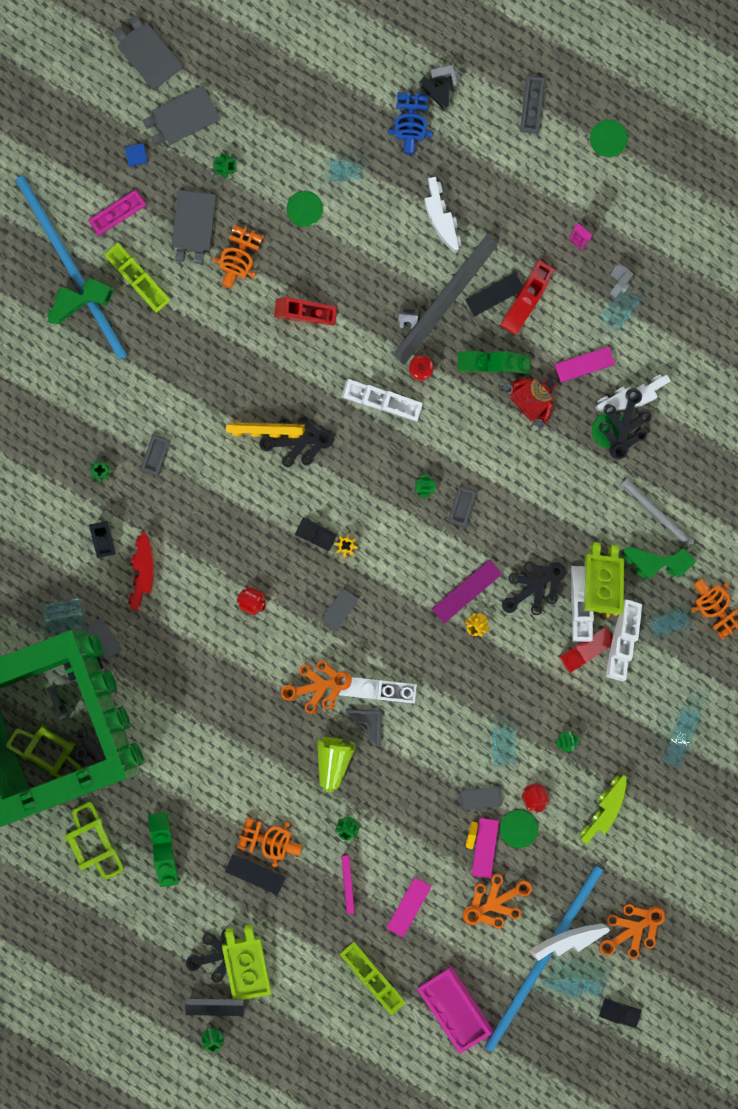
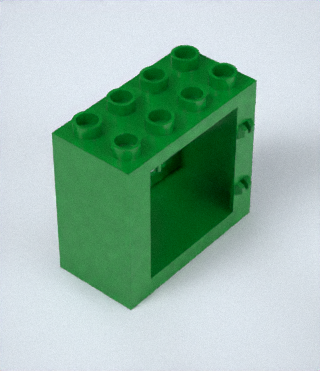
M70 630L0 657V689L70 662L71 667L65 669L66 673L74 672L106 760L30 789L17 753L6 746L10 734L0 710V827L140 774L138 766L145 764L138 743L129 744L124 730L131 728L130 719L123 706L116 708L112 700L111 693L117 691L115 679L110 670L104 672L101 670L97 657L104 655V651L96 633L89 635L87 630Z

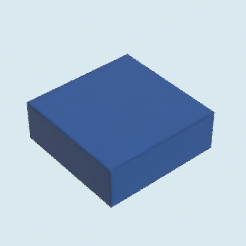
M144 143L125 147L129 167L148 163Z

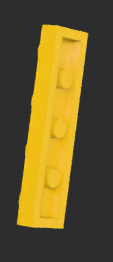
M229 422L226 425V433H231L232 436H243V433H250L252 437H260L262 434H269V437H281L282 434L288 435L289 438H299L305 432V424Z

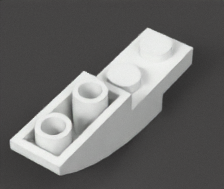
M436 177L428 178L431 197L424 199L428 216L441 240L454 253H457L459 251L458 247H461L460 236H456L455 228H458L456 217H452L451 212L443 214L446 211L444 200H441L439 193H442L441 183L436 181Z
M660 374L651 379L652 383L648 386L642 384L637 387L642 393V400L635 404L634 408L656 400L658 396L655 391L670 383L668 375L662 377ZM623 386L614 392L615 396L611 398L606 396L597 401L599 405L595 407L596 410L603 411L606 404H612L615 406L616 412L625 411L627 404L625 394L630 387L625 389ZM632 392L630 398L634 397L635 393ZM608 408L607 412H611L613 408Z
M571 566L572 642L593 641L594 611L584 610L585 566Z
M352 677L351 686L346 690H341L339 695L415 703L417 684ZM345 678L341 680L342 684H344Z

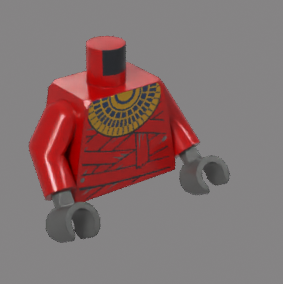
M550 378L542 384L537 379H519L506 383L499 388V390L504 389L506 391L503 397L505 398L509 395L514 404L532 423L531 428L533 425L539 428L537 433L543 429L546 422L550 419L553 410V403L551 402L553 397L549 392L556 387V384Z

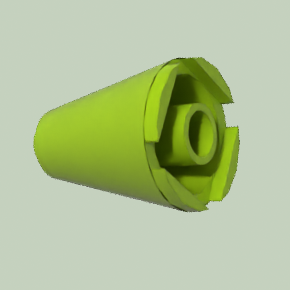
M322 737V740L318 738L319 785L323 787L324 791L334 792V789L339 788L355 750V744L351 741L345 744L342 742L343 739Z

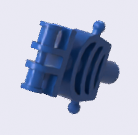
M407 91V93L397 92V102L406 101V104L396 103V109L408 111L407 114L396 118L395 129H388L387 133L389 135L395 133L397 140H404V154H415V141H423L425 135L428 137L433 136L432 131H426V119L415 113V110L427 111L428 105H419L418 102L427 103L428 93L418 94V92H415L414 96L410 95V91ZM409 99L415 100V104H409ZM407 119V122L398 125L401 120ZM415 120H419L423 126L415 123Z

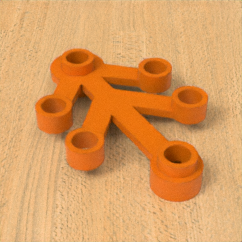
M321 660L316 665L317 670L333 678L324 680L313 672L310 666L302 665L299 673L315 683L297 688L286 685L281 690V696L285 700L294 701L299 695L315 692L310 702L305 705L307 713L315 714L318 711L317 704L328 688L333 687L328 698L322 701L324 709L332 710L335 707V699L340 691L346 690L351 686V675L346 671L337 672L330 667L328 662ZM324 663L325 668L322 670L321 665ZM308 668V672L304 674V669ZM343 678H345L344 684L341 683ZM293 690V695L290 697L289 692ZM328 701L331 702V705L329 707H327ZM311 705H313L312 711L309 710V707Z
M495 873L491 876L492 885L487 901L480 907L481 897L485 894L486 887L483 883H476L472 904L463 911L464 921L469 925L483 922L500 929L504 925L502 917H490L484 915V913L494 911L508 915L512 919L520 918L521 911L518 907L509 908L501 904L517 895H529L532 890L530 883L527 880H519L513 889L496 897L499 886L503 883V878L500 874ZM495 877H500L498 883L494 882ZM525 884L526 889L520 890V885ZM483 886V891L478 892L477 887ZM513 910L518 911L517 916H512ZM475 912V917L470 918L469 913ZM500 919L501 924L495 925V920Z
M626 904L623 907L625 915L631 916L634 914L645 917L639 922L618 918L614 914L609 915L607 922L610 926L618 925L628 929L611 940H602L599 944L600 952L604 955H611L615 951V946L633 936L631 948L628 949L627 954L631 959L638 958L642 931L648 925V937L644 939V946L648 949L654 948L657 926L665 920V912L658 906L645 910L636 908L631 904ZM628 906L632 907V912L629 914L625 911ZM654 912L659 914V918L656 920L652 918ZM610 917L616 918L614 924L609 922ZM648 939L653 940L652 946L646 945ZM606 943L610 944V949L608 951H605L603 949V946ZM633 949L637 951L635 957L630 955V951Z

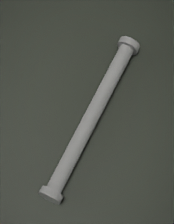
M629 478L620 485L622 488L625 487L685 544L684 547L686 549L695 541L684 534L630 482Z

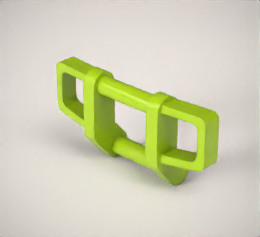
M44 724L39 727L35 734L16 728L6 743L7 748L21 755V758L24 760L28 759L45 769L52 777H63L57 772L65 759L77 767L76 771L82 769L76 761L68 756L75 743L72 741L68 742L48 730ZM18 733L32 738L24 752L11 745ZM42 735L64 748L54 765L31 753Z
M88 802L74 809L72 816L77 830L65 835L64 838L69 842L78 860L80 871L95 865L104 880L123 872L124 869L118 858V852L116 848H113L103 828V821L99 818L93 804ZM89 807L95 821L81 827L77 812ZM95 827L106 852L86 861L75 837ZM113 855L118 870L106 875L98 862Z

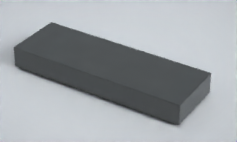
M529 75L526 77L520 132L539 134L545 77Z

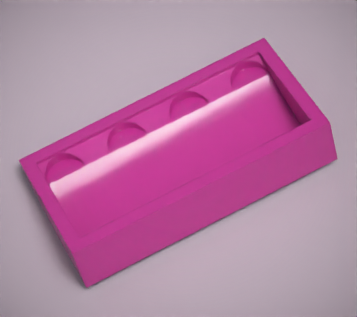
M452 966L417 988L459 1054L493 1033V1028Z

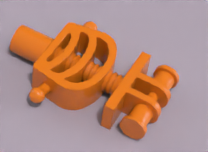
M235 224L232 233L241 236L237 238L230 235L229 240L238 243V249L226 248L223 250L220 259L217 257L212 259L214 263H219L220 270L226 272L221 285L232 289L237 276L243 279L247 275H250L251 278L256 276L254 272L250 271L253 261L250 255L245 252V249L248 247L258 252L259 246L252 244L251 241L253 240L261 244L264 235L256 234L254 230L251 233L246 232L247 227L241 228L237 224ZM244 236L249 237L248 241L243 240ZM231 252L236 253L235 256H226ZM242 256L249 260V265L242 260ZM226 260H231L232 263H228V262H224V261H226ZM240 264L246 268L245 271L239 267Z
M702 578L695 582L693 586L701 597L695 600L697 606L692 607L691 612L696 613L699 610L705 618L718 615L721 621L712 628L716 630L723 625L724 629L720 632L718 631L717 635L721 640H724L727 635L733 634L732 629L736 628L738 630V618L736 620L733 619V616L738 613V608L729 615L724 612L730 603V596L725 591L729 588V584L724 583L722 588L716 585L710 589ZM720 592V597L716 600L715 597ZM725 597V604L723 607H721L719 603ZM707 602L710 604L709 607H702V604ZM713 608L716 613L707 614L705 611ZM728 620H730V622L732 623L731 626H728L726 624Z
M245 818V825L241 828V830H244V835H239L240 842L237 848L246 850L247 842L250 841L252 843L249 852L253 853L256 842H262V853L266 858L273 859V867L278 866L277 860L284 859L285 852L300 856L303 845L289 841L291 833L287 831V828L290 827L289 822H285L283 828L272 826L263 836V834H259L262 822L258 821L256 830H252L255 820ZM278 830L274 837L268 836L271 831ZM249 832L254 833L253 839L247 837ZM280 833H284L281 840L276 839ZM265 844L270 846L271 855L266 852ZM274 846H275V848H276V847L278 848V849H277V855H278V856H276V855L274 854Z

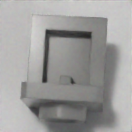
M437 65L430 71L433 81L450 77L453 88H456L457 82L460 81L458 71L454 70L453 65L446 67L444 65Z
M620 263L616 265L610 274L618 281L610 292L615 298L620 292L623 294L630 286L628 282L633 276V273Z

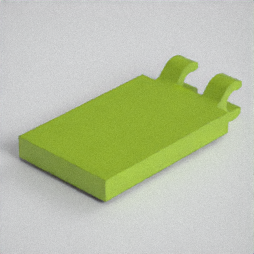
M593 542L592 546H589V554L585 556L584 610L622 615L624 610V559L619 558V545L611 544V548H608L607 551L608 556L600 555L601 543Z
M245 925L244 932L246 937L235 939L233 928L225 929L227 943L222 944L233 999L245 1000L271 995L272 991L261 938L254 937L253 925Z

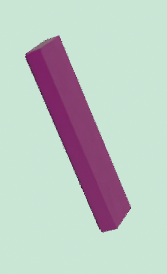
M489 560L433 607V612L443 623H446L500 577L502 573Z

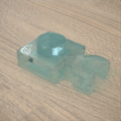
M330 161V181L349 182V176L360 180L362 175H357L355 170L362 169V165L355 164L353 167H349V161Z

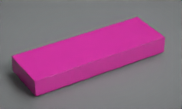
M135 189L88 221L97 235L101 236L147 205Z
M577 223L571 232L569 240L581 250H584L588 246L592 235Z
M606 347L557 363L554 366L559 381L562 383L614 366L615 363L610 348Z
M479 818L472 876L491 878L498 820Z
M342 855L346 912L354 914L349 855Z
M414 877L386 928L404 937L431 886Z

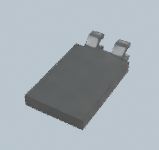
M135 15L128 19L134 28L132 32L126 36L120 27L113 32L121 42L118 46L119 50L152 90L155 91L179 72L183 66L149 24L146 23L142 26Z
M201 86L152 110L154 116L145 118L143 123L146 129L157 125L160 133L151 137L155 146L165 141H168L169 145L220 121V117L204 86Z
M178 190L171 245L173 248H177L176 261L184 262L185 251L195 252L194 262L202 264L204 251L210 252L216 194Z

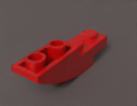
M541 260L535 263L520 292L515 296L502 319L501 327L514 335L518 333L545 291L555 269Z
M144 532L141 533V536H137L135 547H138L137 552L132 555L130 565L133 566L132 569L139 571V575L135 574L133 586L136 587L134 594L130 593L128 604L131 605L130 609L137 611L140 608L143 592L151 594L154 579L153 552L149 538Z

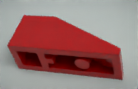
M290 297L277 298L274 318L335 326L337 307Z
M606 626L593 635L592 642H581L558 658L569 674L611 647L613 636Z

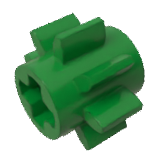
M221 153V157H215L216 159L213 161L215 174L228 178L229 174H234L236 170L234 156Z
M102 459L97 464L92 462L94 465L93 469H88L89 472L94 474L91 476V479L93 480L97 477L99 483L104 478L109 481L107 475L108 473H113L112 470H108L110 463L108 462L104 465ZM100 466L105 470L101 476L96 472Z
M421 475L420 479L415 480V493H420V498H430V494H435V479H430V475Z
M573 731L559 733L560 738L556 739L557 748H562V753L577 750L576 745L580 744L578 735L574 736Z
M347 816L343 820H338L335 832H339L338 836L342 840L349 841L352 837H357L360 825H356L357 821L354 818Z
M215 1028L204 1030L203 1036L199 1037L202 1049H206L208 1052H216L221 1048L220 1044H224L221 1031H217Z

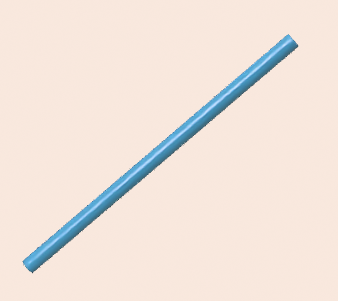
M24 175L16 179L17 184L78 290L83 294L82 288L85 283L83 277ZM97 302L87 303L118 359L121 360L126 357L125 350Z
M595 865L552 937L568 930L604 870ZM553 952L541 960H537L484 1048L493 1052Z

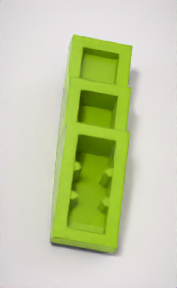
M118 242L103 254L156 313L170 301L165 293Z
M355 942L340 953L344 961L391 1016L407 1004Z

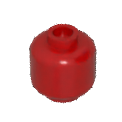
M416 356L410 361L409 374L414 380L426 381L433 373V363L427 356Z
M252 587L246 590L243 589L237 598L240 610L250 615H257L259 612H263L267 605L264 593Z
M534 783L524 788L522 799L527 810H535L536 813L547 809L546 805L550 802V798L544 786Z

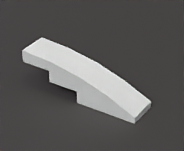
M350 379L346 380L341 398L413 421L418 420L423 403Z
M627 599L624 600V610L622 615L618 616L611 643L606 677L622 682L626 680L628 662L633 657L634 642L638 641L642 611V604Z
M604 924L583 926L549 938L529 951L538 961L551 952L557 956H560L570 948L579 952L610 930Z

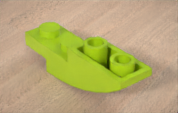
M617 775L610 783L612 785L608 792L604 790L599 796L598 800L600 802L598 805L603 808L602 812L598 810L592 817L593 823L590 826L586 825L579 833L581 835L580 840L586 845L598 830L606 834L616 819L625 795L627 779L625 775L620 777Z

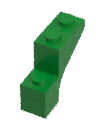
M89 278L84 283L82 288L83 294L68 287H61L56 292L54 306L48 311L47 317L49 318L47 322L61 324L82 306L90 302H97L108 306L115 288L92 278Z
M480 351L458 352V372L530 375V356L507 351L492 353Z
M627 547L622 551L624 554L622 558L629 565L633 564L637 568L635 572L642 579L646 578L647 580L653 577L664 565L667 567L665 569L672 578L675 576L680 578L696 563L684 548L670 557H660L633 547Z
M168 813L148 815L149 833L153 846V859L159 886L178 885L179 880Z

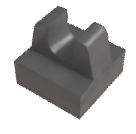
M400 307L398 319L400 327L403 328L405 322H410L411 329H413L418 322L419 309Z

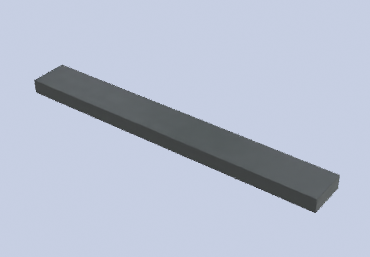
M485 236L394 352V357L401 364H406L496 249L497 245L492 238Z

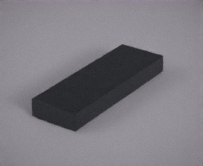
M513 273L466 299L465 302L473 316L476 317L518 294L523 285L516 273Z
M232 854L225 870L230 875L278 895L285 880L284 876Z
M185 999L186 1015L244 1016V1000Z

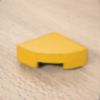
M472 821L470 823L465 845L468 849H473L478 828L477 822Z

